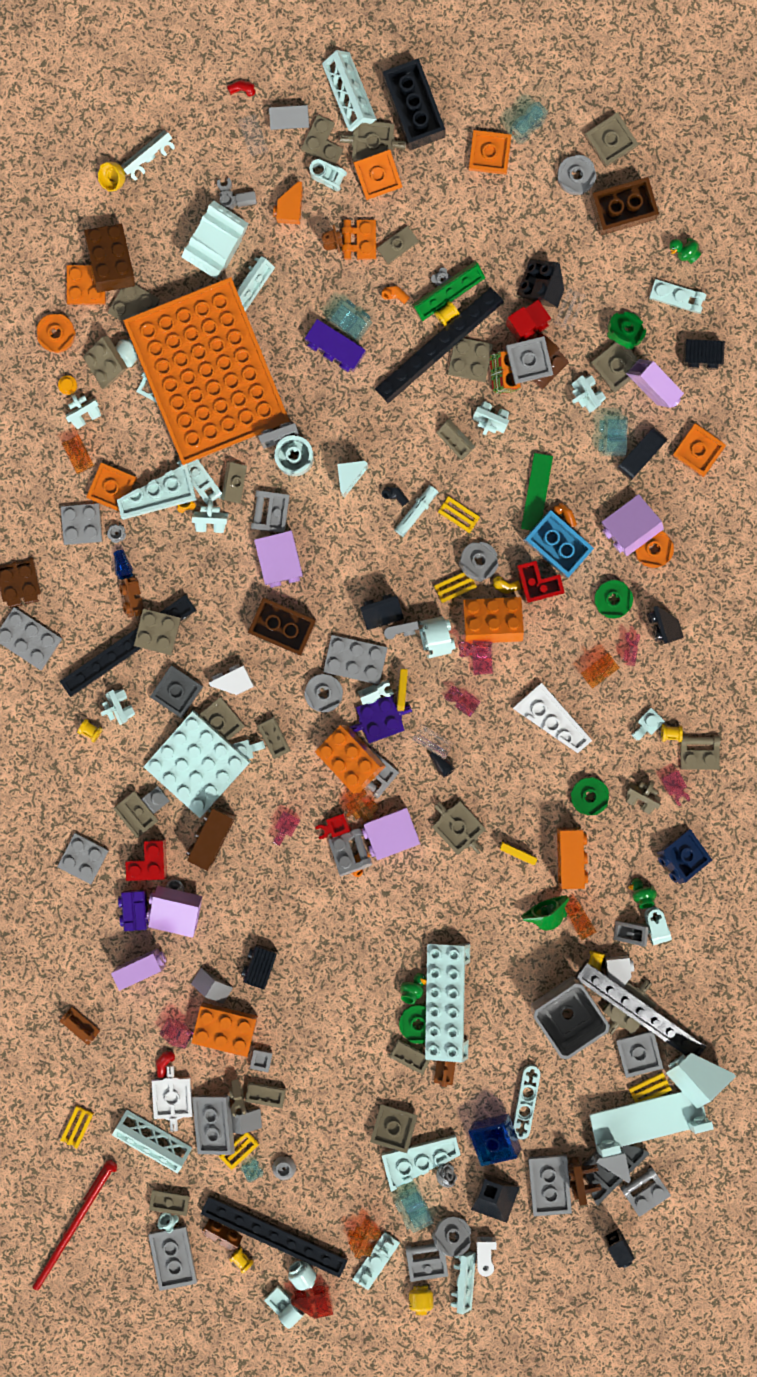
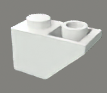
M239 664L229 668L230 672L225 675L219 673L211 677L213 681L209 682L210 686L235 695L254 687L246 667H240Z

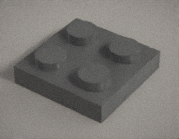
M171 665L150 698L180 718H183L204 686Z

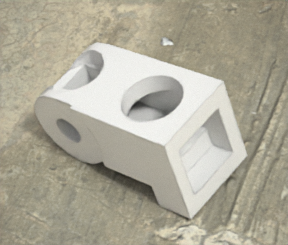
M477 1237V1269L479 1274L485 1277L490 1276L494 1272L491 1250H497L496 1237Z

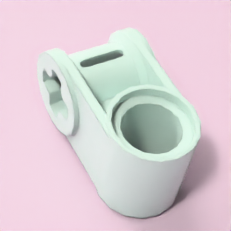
M320 159L312 161L309 167L312 179L335 191H340V184L344 176H347V172L344 169ZM321 167L324 171L321 174H315L313 169Z
M654 906L646 909L644 916L648 926V934L652 938L650 939L652 945L672 940L663 912ZM654 912L658 915L655 921L651 918Z

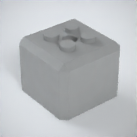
M571 976L531 1004L530 1010L534 1019L560 1058H571L609 1032L610 1025L583 984L575 979V977ZM571 1009L573 1011L572 1017L564 1018L562 1016L563 1010Z

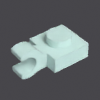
M386 680L377 686L374 684L358 691L362 704L374 703L380 698V695L392 696L394 694L392 689L384 690L385 687L390 685L389 681Z
M650 708L637 721L641 726L632 736L639 741L646 732L652 735L665 721Z
M249 739L232 744L247 759L254 758L253 752L265 748L263 741L250 745Z

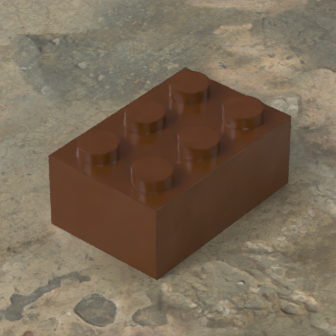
M649 177L594 192L590 198L600 236L654 221L659 215Z
M122 223L84 230L97 293L134 287V273Z
M262 598L248 633L302 656L317 621L266 598Z
M217 806L213 809L210 808L203 819L206 821L205 825L199 827L195 838H197L196 843L191 844L186 853L189 856L187 861L208 871L212 867L236 816Z

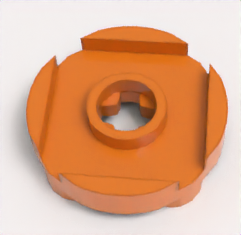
M49 314L39 321L37 325V339L40 345L47 351L54 353L64 352L74 343L76 336L75 328L66 316L62 314ZM53 329H60V336L52 338L53 333L51 331Z
M661 531L636 549L635 555L643 566L659 568L671 560L674 553V545L668 535ZM653 544H657L656 547L659 548V552H655V555L651 554L652 552L649 550V547H652Z

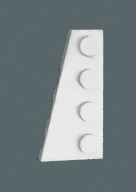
M542 683L513 707L514 710L576 753H579L592 741Z

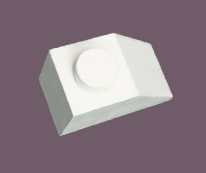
M628 955L605 958L606 976L624 987L632 977L631 972L634 971L633 960H630Z

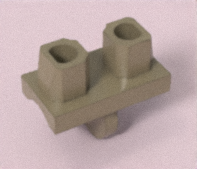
M650 780L648 784L641 781L639 786L630 782L625 800L627 803L635 805L637 800L640 799L644 802L641 810L647 814H651L655 808L659 809L661 805V797L657 796L658 790L653 788L654 781Z

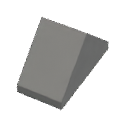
M615 921L614 940L644 947L647 946L648 926L646 924Z
M200 968L191 983L204 997L224 1004L233 989L232 986L203 968Z
M260 1109L246 1110L245 1115H243L242 1110H238L235 1117L231 1113L233 1133L244 1134L262 1128Z
M623 1148L619 1154L602 1157L599 1153L595 1155L596 1163L627 1183L631 1181Z

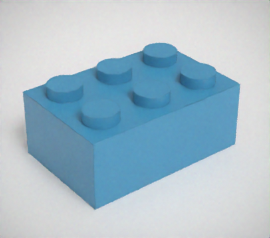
M551 510L546 512L523 539L525 543L565 578H569L594 549Z

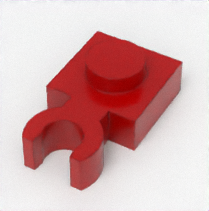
M345 813L327 819V826L321 824L315 827L316 830L320 828L324 830V834L319 836V839L327 838L329 833L334 838L352 831Z

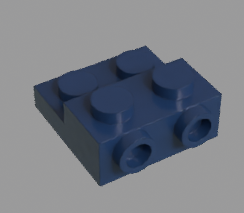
M691 829L686 830L678 838L669 842L657 852L659 863L663 867L668 868L670 871L669 877L675 883L678 882V884L686 883L712 861Z

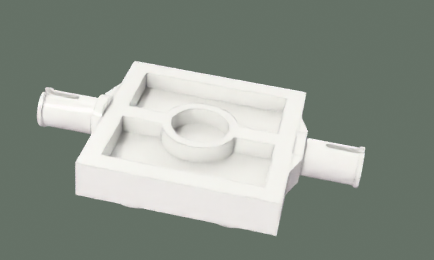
M167 1065V1077L152 1079L154 1119L170 1120V1131L175 1132L178 1131V1119L193 1116L191 1077H176L174 1065Z

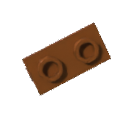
M332 225L333 230L322 234L323 248L327 251L338 249V253H340V247L343 246L340 230L336 231L335 225Z
M136 577L129 578L128 580L125 578L121 580L119 585L120 594L124 595L125 603H123L124 613L128 615V618L133 617L134 613L135 616H141L144 609L142 598H134V595L141 594L139 581H136Z
M73 1007L60 1020L64 1026L87 1045L100 1033L96 1026Z
M436 1061L434 1083H438L442 1087H447V1085L453 1086L456 1062Z
M210 1218L202 1231L205 1237L215 1242L218 1238L221 1239L219 1244L229 1249V1251H236L243 1237L236 1230H231Z

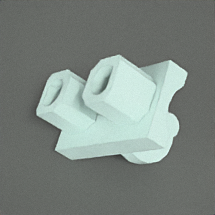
M582 375L572 383L575 389L572 392L576 397L572 400V403L576 404L579 402L582 408H587L589 413L597 409L606 397L602 391L594 393L591 389L596 384L592 375L586 377Z
M75 394L72 396L73 402L68 404L70 409L76 406L78 408L66 414V419L68 422H72L77 429L86 424L81 416L84 413L88 412L92 420L101 416L98 407L99 403L96 398L82 405L83 402L87 401L85 395L79 399Z
M484 401L480 407H477L472 420L479 422L478 426L484 428L483 435H486L488 431L496 433V430L504 433L509 422V412L500 409L497 415L491 413L492 405Z
M208 501V507L201 506V512L194 511L192 523H195L196 532H206L208 523L214 524V532L224 533L229 513H220V507H213V501Z
M124 689L111 690L105 694L108 702L102 703L105 711L101 712L102 716L108 715L110 721L116 717L119 725H122L135 715L131 705L122 709L119 703L127 699Z

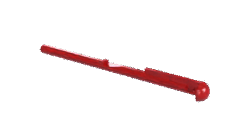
M108 1160L104 1163V1167L83 1199L85 1200L84 1204L68 1230H65L63 1238L32 1286L34 1290L39 1291L111 1172L117 1171L116 1162Z

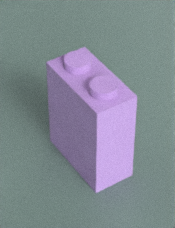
M639 359L626 373L658 406L674 407L680 402L681 396L684 394L654 361Z
M639 494L602 521L603 534L607 539L612 538L615 542L613 545L619 553L623 552L626 556L630 555L664 529L662 521Z
M292 531L254 540L265 585H270V588L281 586L283 581L288 580L289 584L300 581L303 573Z
M407 807L365 822L364 828H362L365 839L369 838L371 846H368L371 856H376L377 860L420 844Z
M157 886L155 893H151L149 904H152V907L147 912L146 919H150L148 927L193 938L198 924L202 896Z
M157 948L118 966L111 975L120 991L161 972L166 966L165 962H167L164 952H160Z

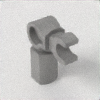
M227 178L228 184L226 186H222L220 180H217V186L221 191L220 204L229 211L235 206L239 208L257 204L255 191L238 193L236 196H233V192L230 191L232 188L230 178Z

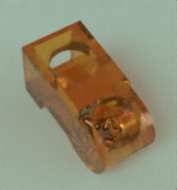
M579 902L565 908L581 940L597 932Z

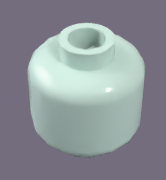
M131 339L119 340L115 348L126 366L132 367L138 359Z
M296 1261L289 1267L288 1278L296 1289L301 1291L308 1290L315 1284L316 1272L308 1263Z

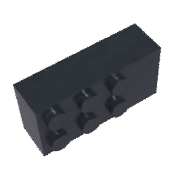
M419 58L383 71V81L409 151L445 138L446 129Z

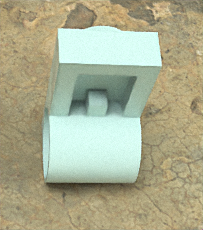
M279 1285L264 1299L276 1312L281 1323L288 1329L292 1328L305 1315V1312Z

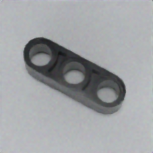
M653 427L617 469L629 480H632L668 439Z

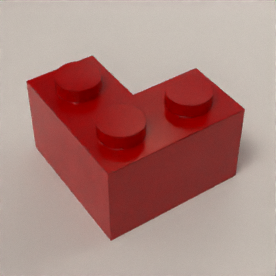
M538 299L527 308L522 307L510 315L505 325L519 343L531 340L536 331L542 332L550 326L548 323L551 321V317Z
M537 561L521 564L516 567L526 604L565 593L560 575L541 579Z
M166 839L144 841V859H132L125 862L126 881L165 880L167 878Z

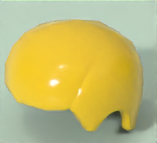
M113 161L101 164L98 171V181L102 188L109 192L119 190L126 180L123 167Z

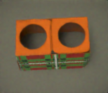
M507 352L490 354L492 390L497 394H507L520 389L521 383L515 384L513 375V386H509L506 383V375L512 373L511 367H508L504 362L505 355H508Z

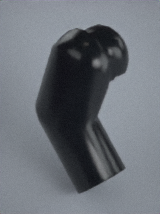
M386 487L381 493L384 499H397L402 507L410 502L399 487Z

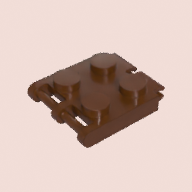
M34 557L20 562L12 561L11 564L0 566V590L3 602H7L8 608L21 606L22 598H24L25 604L39 602L38 595L41 594ZM29 563H30V565L18 567V566H20V565H25V564H29ZM13 567V569L1 571L2 569Z

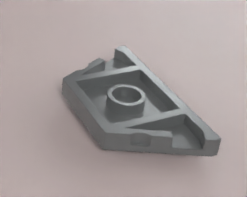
M634 1145L620 1147L625 1152L629 1174L650 1154L646 1149ZM596 1150L582 1166L597 1164L599 1171L585 1175L588 1184L600 1183L602 1190L592 1192L595 1204L598 1206L623 1179L596 1163L594 1158L598 1154Z

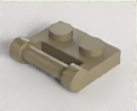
M683 735L682 742H680V769L720 770V735H713V737H687V735ZM687 745H713V750H687Z

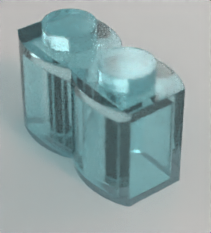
M535 102L527 109L525 115L514 121L510 134H512L511 137L519 145L526 142L532 135V132L539 129L545 123L548 114L546 108L540 102Z
M341 299L327 319L359 343L372 325L371 317L364 311L360 313L355 310L356 306L347 299L343 301Z
M604 415L603 420L599 421V432H602V439L598 441V451H601V456H626L628 416Z
M417 1185L396 1195L397 1201L394 1202L398 1212L404 1214L405 1218L403 1221L408 1230L411 1229L415 1233L434 1223V1218Z

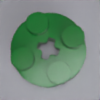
M631 312L615 313L608 323L607 336L616 343L625 346V348L633 349L643 341L646 336V328L644 329L642 326L643 321Z
M610 580L599 586L594 595V604L598 612L604 617L610 619L620 618L631 609L633 594L625 583L618 580ZM612 594L619 598V602H615V605L608 601Z
M593 777L582 778L577 781L570 793L573 807L584 815H598L608 805L609 790L601 780ZM587 792L595 793L592 802L591 800H585Z
M422 1004L409 1006L403 1011L399 1019L400 1032L411 1043H425L426 1006ZM416 1019L424 1022L420 1029H416V1025H413Z

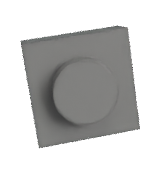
M158 786L142 798L153 814L169 802Z
M254 1048L250 1069L269 1072L273 1052Z

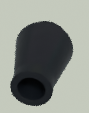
M436 749L429 755L438 774L442 775L443 778L450 775L456 769L453 766L454 763L442 754L439 749Z

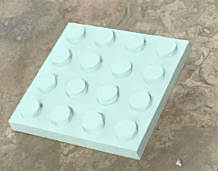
M192 711L145 764L144 768L193 813L201 818L251 761L197 712Z

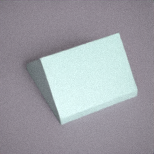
M366 461L337 464L340 491L343 497H346L368 469Z

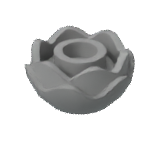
M280 1156L273 1163L272 1171L276 1178L288 1180L295 1174L296 1165L291 1157Z
M445 1163L436 1172V1178L440 1185L446 1188L455 1185L457 1175L454 1173L453 1166Z

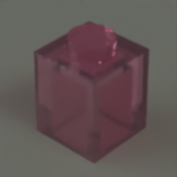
M168 1017L159 1035L170 1045L185 1049L194 1032L183 1022Z

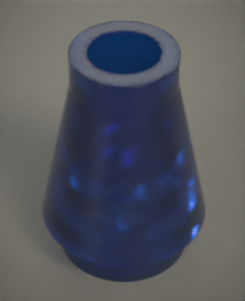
M117 550L113 552L115 575L118 579L132 577L133 568L125 551Z

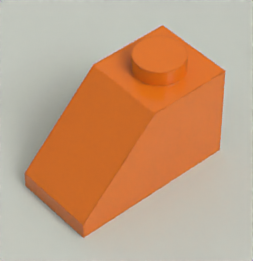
M298 181L278 199L277 206L274 205L273 217H276L277 223L300 225L303 193L302 182Z

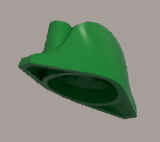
M567 895L544 900L530 908L521 917L523 921L534 923L542 930H553L561 924L563 918L567 917L565 906L569 898Z

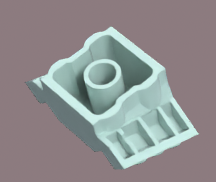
M213 200L208 206L207 212L202 216L195 233L191 236L189 244L184 249L182 258L217 280L234 256L249 223Z

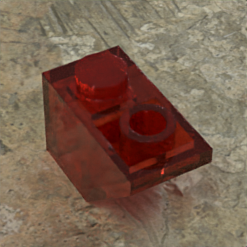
M323 1285L316 1286L310 1291V1296L306 1295L305 1290H297L291 1296V1304L314 1319L333 1315L334 1307L329 1287L324 1288Z

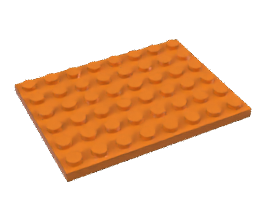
M231 277L123 320L182 465L258 436L267 429H275L284 423L290 422Z

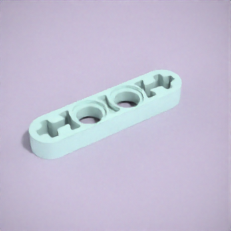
M533 1064L527 1065L522 1073L512 1127L513 1134L518 1139L527 1138L531 1130L540 1081L539 1068ZM531 1069H534V1072L537 1073L536 1076L532 1077V1083H536L535 1086L530 1083L524 1084V1081L529 1082V1075L526 1073L530 1072ZM530 1087L533 1089L531 1097L523 1095L525 1088ZM521 1107H529L530 1113L527 1116H522L519 1113ZM518 1118L524 1121L526 1132H523L522 1135H519V1132L516 1130V1128L521 1126V1121H517Z

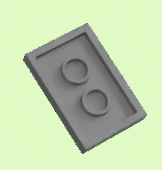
M15 607L0 628V644L41 671L62 641L61 637Z
M331 635L323 672L379 685L388 647Z
M229 1095L193 1096L197 1153L215 1155L234 1154Z
M567 1155L528 1157L533 1216L572 1213Z
M187 1225L174 1227L171 1233H167L165 1229L149 1232L148 1236L159 1291L197 1284L198 1279Z

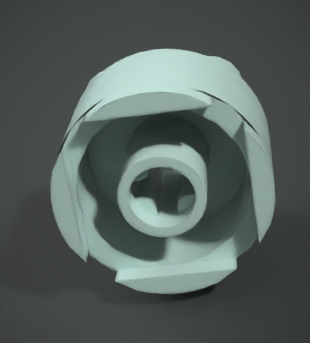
M289 435L278 442L274 458L283 473L289 476H300L312 467L314 453L306 439L300 436ZM292 452H294L295 454L299 453V454L297 455L298 459H296V460H294L293 458H292V459H289V458H291V453H292Z
M443 616L419 621V625H423V629H419L423 649L429 652L426 657L429 659L451 654L452 650L455 649V642L453 638H450L449 630H451V624L449 619H444Z

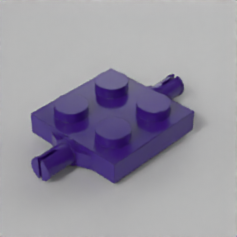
M393 696L383 697L374 703L356 707L359 723L349 727L354 732L362 730L370 744L405 731L402 724V715L412 712V709H409L411 708L409 704L405 706V711H398Z

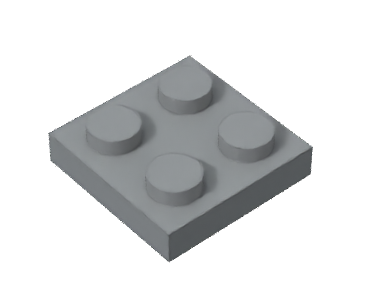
M544 336L506 345L515 384L553 375Z
M287 422L280 425V428L277 430L267 429L261 432L262 435L258 437L265 449L277 445L286 436L300 435L296 424Z
M99 503L61 507L64 545L103 542Z
M75 833L57 867L92 884L109 850Z
M651 1031L616 1039L626 1078L663 1069L655 1034Z

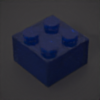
M509 1114L474 1121L468 1131L481 1166L517 1159L521 1151V1146Z

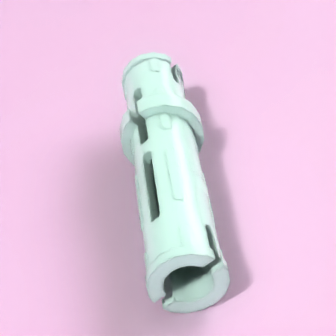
M429 485L420 498L417 497L416 503L394 531L404 537L423 511L429 508L428 505L439 492Z

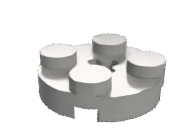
M575 155L570 158L568 157L560 164L558 183L565 192L571 195H582L588 192L595 183L596 171L594 164L586 156ZM578 170L582 178L576 180L573 178L572 172L576 173Z
M485 542L470 543L460 555L459 567L467 577L481 582L490 578L497 570V553L491 545ZM481 557L483 565H477L474 558L478 559Z
M320 674L309 680L305 689V699L312 709L319 712H330L337 708L342 701V686L333 676ZM321 688H324V690H329V693L327 694L328 698L324 699L323 696L319 697Z
M446 1217L438 1222L432 1233V1238L436 1248L443 1255L449 1257L460 1256L470 1247L471 1229L466 1221L461 1218ZM450 1232L456 1233L455 1241L449 1240Z

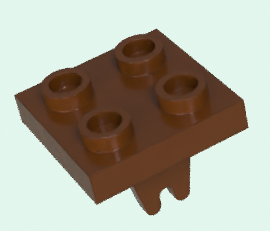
M571 1157V1163L568 1164V1172L571 1181H574L571 1183L574 1200H578L580 1206L588 1205L586 1194L600 1191L602 1188L600 1183L584 1185L583 1175L599 1171L597 1164L581 1166L578 1157Z

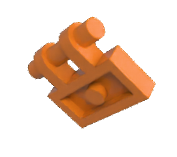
M343 220V227L341 229L344 238V245L342 246L344 259L350 260L351 252H357V260L376 259V220H357V228L351 227V220ZM351 235H357V245H351Z

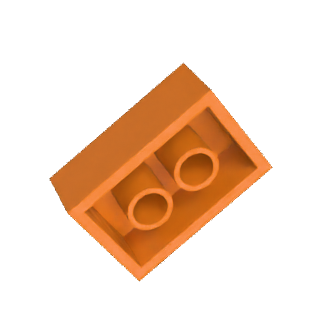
M521 597L463 600L465 644L523 641L524 626Z
M340 725L315 751L353 794L360 793L386 767L348 725Z
M580 827L557 828L558 885L561 889H585V884H588V872L584 869V864H588V855L584 851V845H587V833Z
M202 1002L191 1044L248 1057L258 1016Z

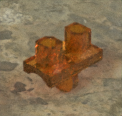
M79 434L62 442L77 474L95 466Z
M608 652L580 674L593 689L620 667Z
M365 789L360 793L353 794L349 791L344 795L349 801L345 804V807L349 810L345 814L347 818L353 815L356 820L362 817L367 822L374 817L373 814L379 807L373 800L366 805L361 799L367 795Z
M364 1219L361 1227L356 1226L354 1231L348 1230L347 1236L351 1238L348 1243L351 1245L350 1250L355 1254L354 1257L358 1259L361 1256L370 1257L373 1247L368 1242L370 1239L377 1241L381 1235V1231L367 1219Z

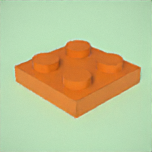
M473 130L469 170L507 175L512 134Z
M391 149L354 162L366 200L403 187Z
M67 265L68 305H106V291L97 293L91 265Z
M695 423L672 456L701 477H704L724 450L726 444Z
M100 463L86 498L120 512L117 499L132 492L137 477Z

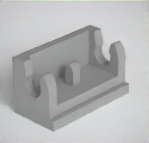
M308 105L269 108L270 130L309 128Z

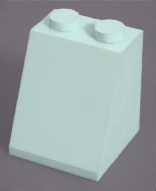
M693 1053L687 1056L682 1054L678 1059L676 1058L668 1065L670 1069L666 1072L696 1108L711 1102L736 1077L734 1073Z

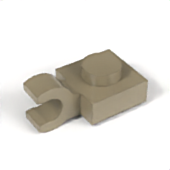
M239 1079L231 1080L232 1088H229L231 1099L235 1100L231 1106V1113L235 1117L236 1110L241 1108L243 1115H245L246 1108L244 1106L242 1084Z

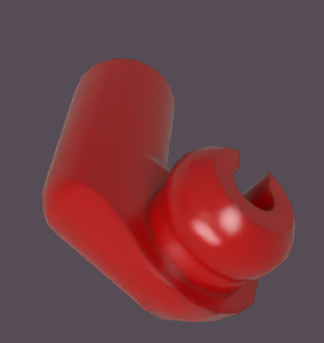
M239 80L227 86L230 95L239 91H245L246 95L251 97L256 93L255 85L245 80Z
M165 1051L157 1058L156 1069L158 1078L167 1076L166 1066L169 1062L175 1060L174 1052Z

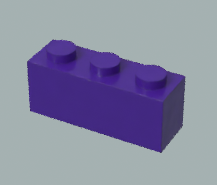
M318 319L305 337L308 348L315 352L317 349L323 352L325 359L330 362L333 360L340 363L339 367L346 372H349V370L354 372L366 354L364 348Z

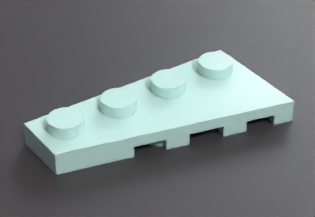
M181 464L180 467L165 473L164 476L156 480L150 481L144 487L138 488L117 499L121 519L124 520L197 500L188 464Z
M456 1135L409 1146L408 1153L397 1150L382 1153L391 1192L396 1190L397 1187L413 1181L412 1179L428 1173L429 1170L460 1156Z

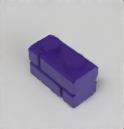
M146 889L123 891L121 896H118L119 908L122 907L123 915H120V926H124V931L147 930L149 928V921L146 919L148 912Z

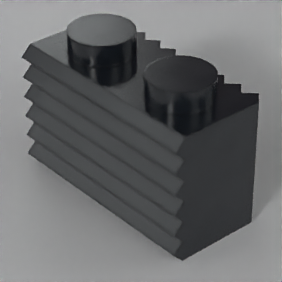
M686 339L683 348V365H688V369H699V366H707L708 370H718L724 364L725 341Z
M256 944L255 948L251 947L247 957L251 959L249 966L245 965L241 974L244 977L243 983L265 990L278 951Z
M618 1228L604 1236L607 1250L617 1267L626 1268L630 1266L635 1258L620 1229Z

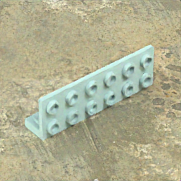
M470 944L427 945L426 1060L464 1062L468 1059L469 1040L464 1039L465 965L470 963Z
M682 1091L589 1115L596 1149L602 1157L621 1153L620 1147L686 1130H691L697 1134L714 1129L712 1121L706 1118L704 1105L696 1108Z

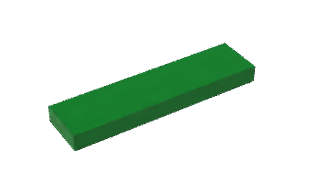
M475 261L412 305L423 322L433 315L434 312L446 306L448 301L452 302L486 277L479 264Z
M534 453L521 529L531 531L543 517L553 456Z

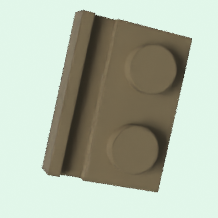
M136 791L113 808L136 838L140 837L159 821Z

